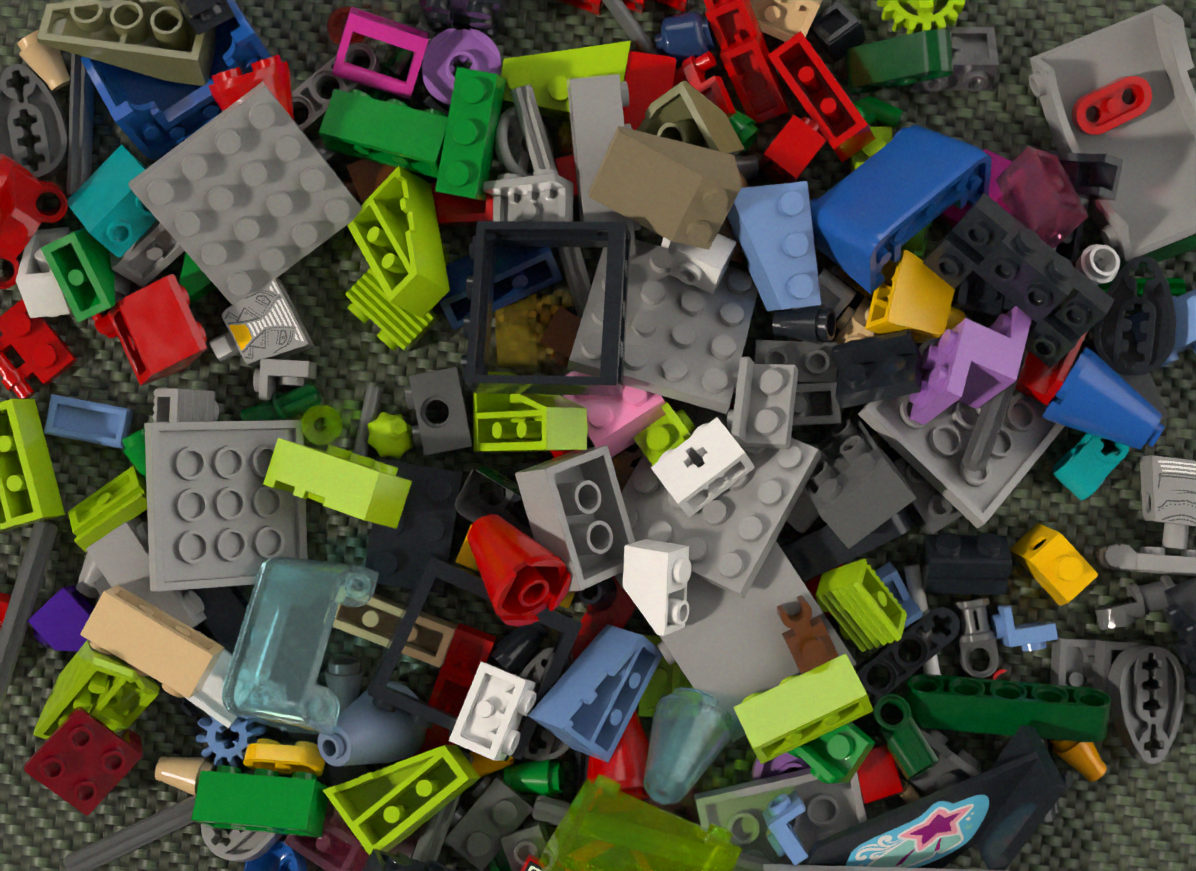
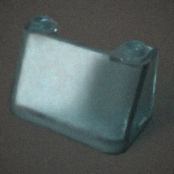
M286 556L269 558L262 563L222 689V701L227 711L235 716L287 732L333 735L339 717V700L333 691L316 685L338 605L346 607L365 605L370 601L374 593L379 573L362 566Z

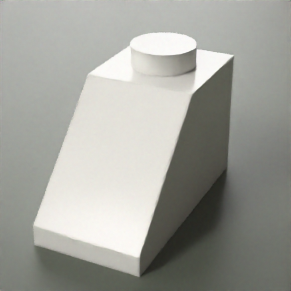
M69 227L37 230L24 248L16 283L30 318L57 317L70 314L71 308L41 250V247L70 234Z

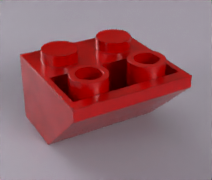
M174 274L165 276L122 298L108 312L140 386L184 371L207 349V338L204 328L199 322L195 321L189 308L190 300L184 286L178 284Z

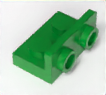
M849 722L787 753L796 758H802L811 766L810 772L812 775L825 784L848 783L876 743L852 722Z

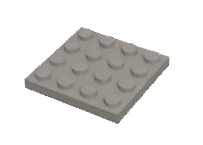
M263 81L128 182L134 194L232 305L274 278L276 279L352 222L362 208Z
M637 239L631 241L623 385L727 414L735 387L732 384L733 372L739 369L740 357L743 354L758 293L750 272L728 266L715 292L711 294L694 285H688L669 274L674 259L668 256L669 248ZM603 247L567 367L569 370L594 377H600L607 247Z
M941 337L921 343L918 346L921 356L929 344L934 345ZM1014 390L987 467L984 471L973 472L963 465L962 458L982 406L976 409L957 400L928 423L922 425L909 419L913 403L910 402L911 394L867 403L858 413L869 426L976 528L983 526L1065 427L1042 417L1048 405Z
M676 399L671 404L675 413L682 408L696 428L702 424L710 423L717 417L728 430V412L725 414ZM791 438L790 449L741 447L755 468L689 518L651 469L652 464L643 454L621 493L635 542L650 539L689 546L691 574L743 599L822 456L819 449ZM704 462L699 463L697 467L703 466Z
M303 420L144 423L150 591L160 592L308 580L306 499L294 496L292 492L263 485L278 438L304 445Z
M811 768L694 794L704 842L769 860L771 864L794 865L787 854L780 858L767 839L771 831L766 825L762 812L767 809V805L775 797L781 794L789 795L793 791H797L806 810L789 821V824L803 842L808 854L816 841L867 821L857 772L848 783L825 784L814 777L810 772Z

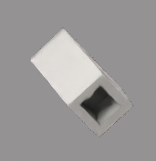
M644 539L627 544L624 547L623 588L656 634L666 636L685 628V622L689 616V604L686 601L687 582L692 569L689 560V546Z

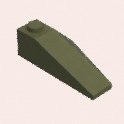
M72 0L46 4L37 41L39 44L165 81L203 86L208 83L215 55L216 27L197 35L185 19L175 0Z
M687 81L680 82L652 102L644 113L646 117L636 130L734 156L744 150L727 115Z

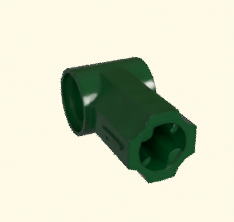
M893 694L880 698L870 716L871 730L878 738L883 740L906 779L916 778L936 765L939 759L911 717L909 703L904 698ZM885 710L895 712L900 719V723L896 725L885 723L880 716V712Z

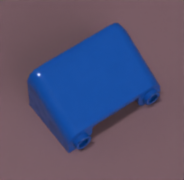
M227 0L235 17L216 26L215 55L208 83L203 86L165 81L87 57L80 58L115 123L143 155L149 159L156 160L162 158L223 112L209 89V85L214 84L213 75L240 67L242 75L253 72L251 63L272 57L235 0Z
M912 125L909 128L903 127L895 134L892 141L820 198L817 197L810 201L814 245L871 294L885 283V276L881 274V270L889 259L895 263L901 258V246L951 205L954 204L961 209L966 203L972 206L983 193L989 196L992 158L977 146L919 125Z

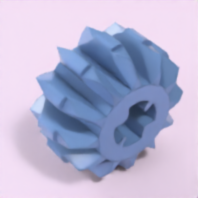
M249 703L230 727L231 731H238L239 737L232 741L230 736H224L223 732L227 727L212 716H210L211 718L202 717L199 719L198 725L208 732L198 734L196 741L200 743L208 742L209 746L201 752L203 757H207L213 752L217 754L214 759V766L223 765L227 758L229 766L238 768L240 758L244 761L247 746L257 743L258 738L255 736L266 733V726H254L253 723L260 718L261 713L259 711H255L249 716L246 715Z

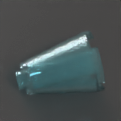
M681 687L674 689L672 694L665 696L664 693L659 698L654 709L643 781L646 792L654 801L660 804L680 802L729 744L734 731L733 718L728 711L725 715L717 707L719 701L713 696L697 689Z

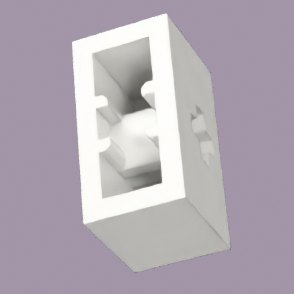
M717 417L710 423L702 424L696 428L688 440L677 448L666 451L659 458L658 462L651 467L689 518L755 468L747 454ZM704 462L703 466L697 467L699 463Z

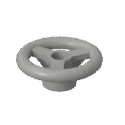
M515 106L505 110L499 118L495 132L496 156L508 173L518 174L522 177L533 176V173L527 172L530 156L520 123L517 120L518 116ZM543 122L544 129L552 152V156L554 159V148L551 135L545 123Z

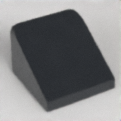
M839 0L818 14L809 29L834 62L846 56L847 49L860 46L866 40L861 21Z

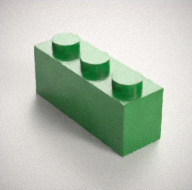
M457 67L436 192L485 201L486 192L483 191V182L489 181L495 147V132L501 114L507 81L500 75Z
M334 89L319 134L327 150L396 168L401 166L408 171L438 178L448 116L435 109H426L425 111L413 109L395 99H388L387 102L373 99L368 94L359 90L352 89L349 92Z
M223 765L217 767V772L201 770L191 820L210 828L322 837L328 797L323 790L329 787L318 782L317 775L307 772H293L292 778L279 777V772L260 768L255 769L254 775L241 774L242 769Z

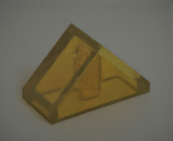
M537 292L495 311L498 367L538 366Z

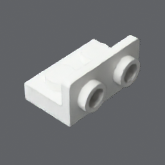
M481 662L449 741L492 760L504 761L507 755L511 756L519 743L521 733L517 729L522 716H528L536 700V693L533 692L535 682Z

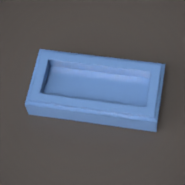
M51 394L44 434L125 449L121 439L129 436L133 409Z

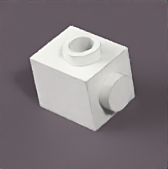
M717 234L709 250L673 242L668 256L674 258L669 274L688 285H694L713 294L729 266L737 242L720 234Z

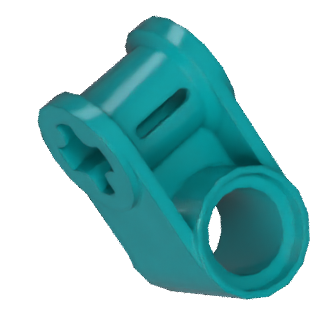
M1086 433L1071 450L1057 461L1051 470V474L1082 501L1092 495L1104 482L1106 476L1126 457L1129 452V446L1109 440L1108 445L1111 447V450L1109 452L1101 451L1104 447L1103 442L1100 441L1102 438Z

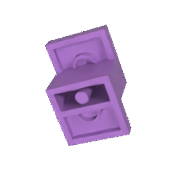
M1015 306L1006 314H1000L996 321L988 328L965 318L952 330L947 329L941 339L934 345L929 344L922 354L920 392L910 395V402L913 403L909 419L925 425L957 400L977 409L1017 380L1032 319Z

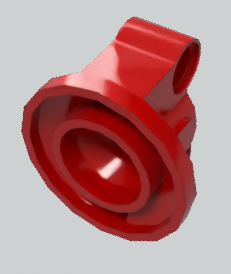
M0 154V259L9 260L13 264V269L8 275L0 276V289H7L16 284V277L20 266L18 255L29 243L41 222H56L67 211V200L62 189L57 184L39 180L25 167L5 154ZM45 192H51L59 197V203L54 210L43 211L36 206L37 198Z

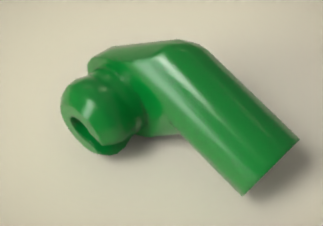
M872 96L853 102L867 124L879 121L895 129L904 112Z

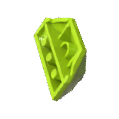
M87 640L58 675L35 726L33 735L48 739L77 707L86 710L115 733L125 730L156 698L160 687L149 676L138 675L133 668L126 664L127 662L114 654L105 655L96 651L90 646V641Z

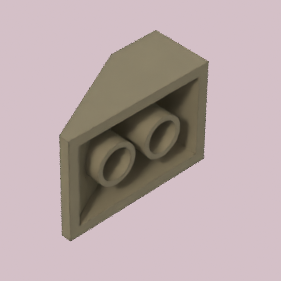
M618 126L588 194L595 201L670 241L709 250L742 188V182L735 156L732 154Z

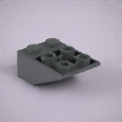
M857 413L848 419L841 420L840 424H835L830 433L817 443L809 444L819 449L822 456L805 488L821 518L848 549L916 499L902 475Z

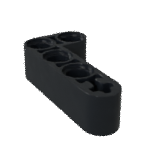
M906 506L850 549L847 548L827 523L779 546L802 581L805 582L905 534L913 527L915 520L908 506Z

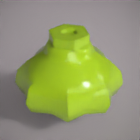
M382 412L376 420L367 424L369 430L367 443L376 449L380 457L390 456L400 459L405 451L413 448L412 426L405 422L401 414L391 415Z

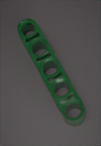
M933 674L911 676L907 680L906 701L911 708V717L917 726L921 728L1014 736L1021 725L1035 727L1040 738L1099 742L1103 741L1107 736L1111 697L1106 692L1095 688Z

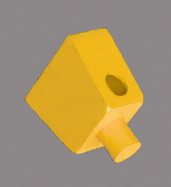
M904 249L901 251V258L894 263L889 259L881 270V274L885 276V283L873 293L865 329L883 335L910 330L916 343H924L942 337L947 329L952 330L965 319V313L951 306L955 289L923 264V260Z
M1036 523L1010 547V553L1059 606L1073 600L1098 576L1093 567L1061 533L1039 523ZM1044 542L1039 548L1033 550L1038 543Z

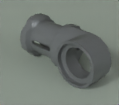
M1168 575L1161 576L1158 582L1137 586L1135 583L1128 584L1126 592L1127 602L1095 609L1100 630L1134 624L1136 619L1144 618L1145 613L1168 607L1164 591L1175 586L1171 577Z
M988 597L953 602V608L958 610L962 631V634L959 636L961 649L960 664L967 674L976 678L991 676L999 665L995 632L990 630L986 606L989 604ZM976 648L985 649L990 656L988 667L982 671L973 670L968 662L970 652Z

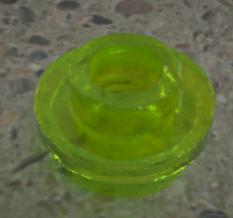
M316 405L309 408L303 415L301 428L304 436L310 442L317 445H326L333 442L339 436L342 429V421L334 408L328 405ZM321 417L328 420L326 429L322 431L316 430L314 428L315 421Z

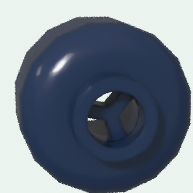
M697 11L665 18L662 22L661 34L655 35L658 55L674 57L676 59L675 68L681 67L682 61L693 55L697 58L717 47L716 37L708 19H704Z

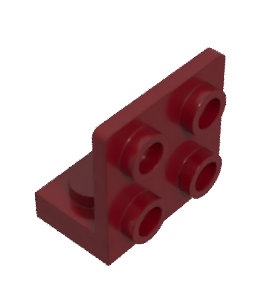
M77 707L24 764V771L88 816L143 756L141 737L130 728L119 736L86 710Z

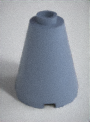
M389 681L386 685L418 699L407 686L395 681ZM367 689L320 731L318 749L322 758L332 766L400 762L408 759L420 750L425 742L427 728L410 719L412 714L396 708L395 712H389L372 703L374 697L368 695Z

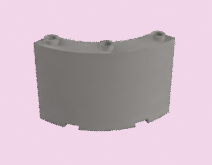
M1162 4L1031 57L1033 74L1029 75V84L1034 95L1040 99L1057 150L1070 153L1109 154L1123 159L1115 201L1089 200L1087 211L1099 228L1104 245L1115 249L1125 261H1129L1195 234L1196 93L1187 70L1195 67L1188 47L1183 17ZM1123 76H1138L1149 83L1152 90V101L1149 108L1143 114L1099 135L1082 133L1074 126L1071 118L1072 108L1080 97ZM1128 89L1122 94V100L1125 104L1131 99V92ZM1090 107L1086 111V118L1088 121H1092L1096 112L1093 107Z
M777 541L773 544L744 599L691 574L687 582L686 601L689 604V616L685 622V628L666 636L659 635L662 641L657 644L662 655L670 665L677 662L709 710L705 714L715 731L719 733L725 730L733 742L746 735L734 710L735 706L741 704L747 696L753 693H764L778 686L783 679L791 675H802L783 638L782 633L790 630V628L786 627L777 613V606L782 604L788 615H795L801 608L797 597L802 595L812 609L811 619L820 616L838 655L847 654L852 666L857 664ZM622 572V573H619V574L615 575V578L617 579V581L619 582V584L623 587V572Z

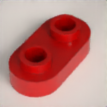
M1138 76L1120 77L1080 97L1072 108V122L1082 133L1091 135L1105 133L1143 114L1149 108L1152 101L1151 87L1145 79ZM1128 89L1131 92V99L1125 104L1122 100V94ZM1090 107H1093L1096 112L1092 121H1088L1086 118V111Z

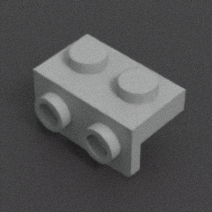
M538 169L533 171V176L525 177L510 173L500 174L497 176V180L483 182V191L493 195V221L573 222V183L559 176L556 170Z

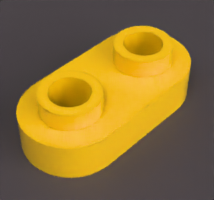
M258 739L257 743L247 746L243 764L254 771L258 768L269 769L279 772V775L291 776L293 772H307L318 777L323 774L325 760L319 752L318 745L314 743L299 741L295 743V746L281 745L279 742L271 739Z

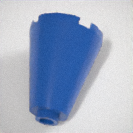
M1085 346L1074 362L1075 365L1069 371L1063 385L1049 402L1042 417L1048 421L1141 450L1145 444L1153 447L1165 428L1163 424L1159 423L1162 414L1093 350Z

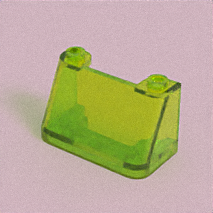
M598 774L596 780L586 779L545 845L538 861L542 871H733L742 848L731 841L733 836L731 831L714 823H710L708 829L619 791L620 783Z

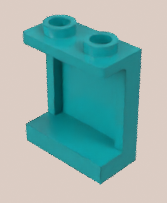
M122 144L67 200V205L86 230L116 257H122L157 221L156 217L130 189L128 183L146 170L147 167Z

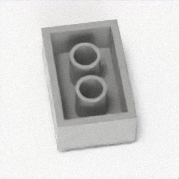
M608 445L590 447L587 450H574L515 473L534 540L564 561L567 571L571 574V584L568 591L584 590L623 572L624 547L627 544L634 543L635 539Z

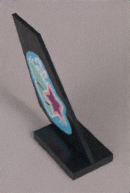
M1021 725L989 771L818 840L808 852L809 857L803 860L800 865L943 869L974 844H977L988 870H1006L1067 789V786L1035 727Z

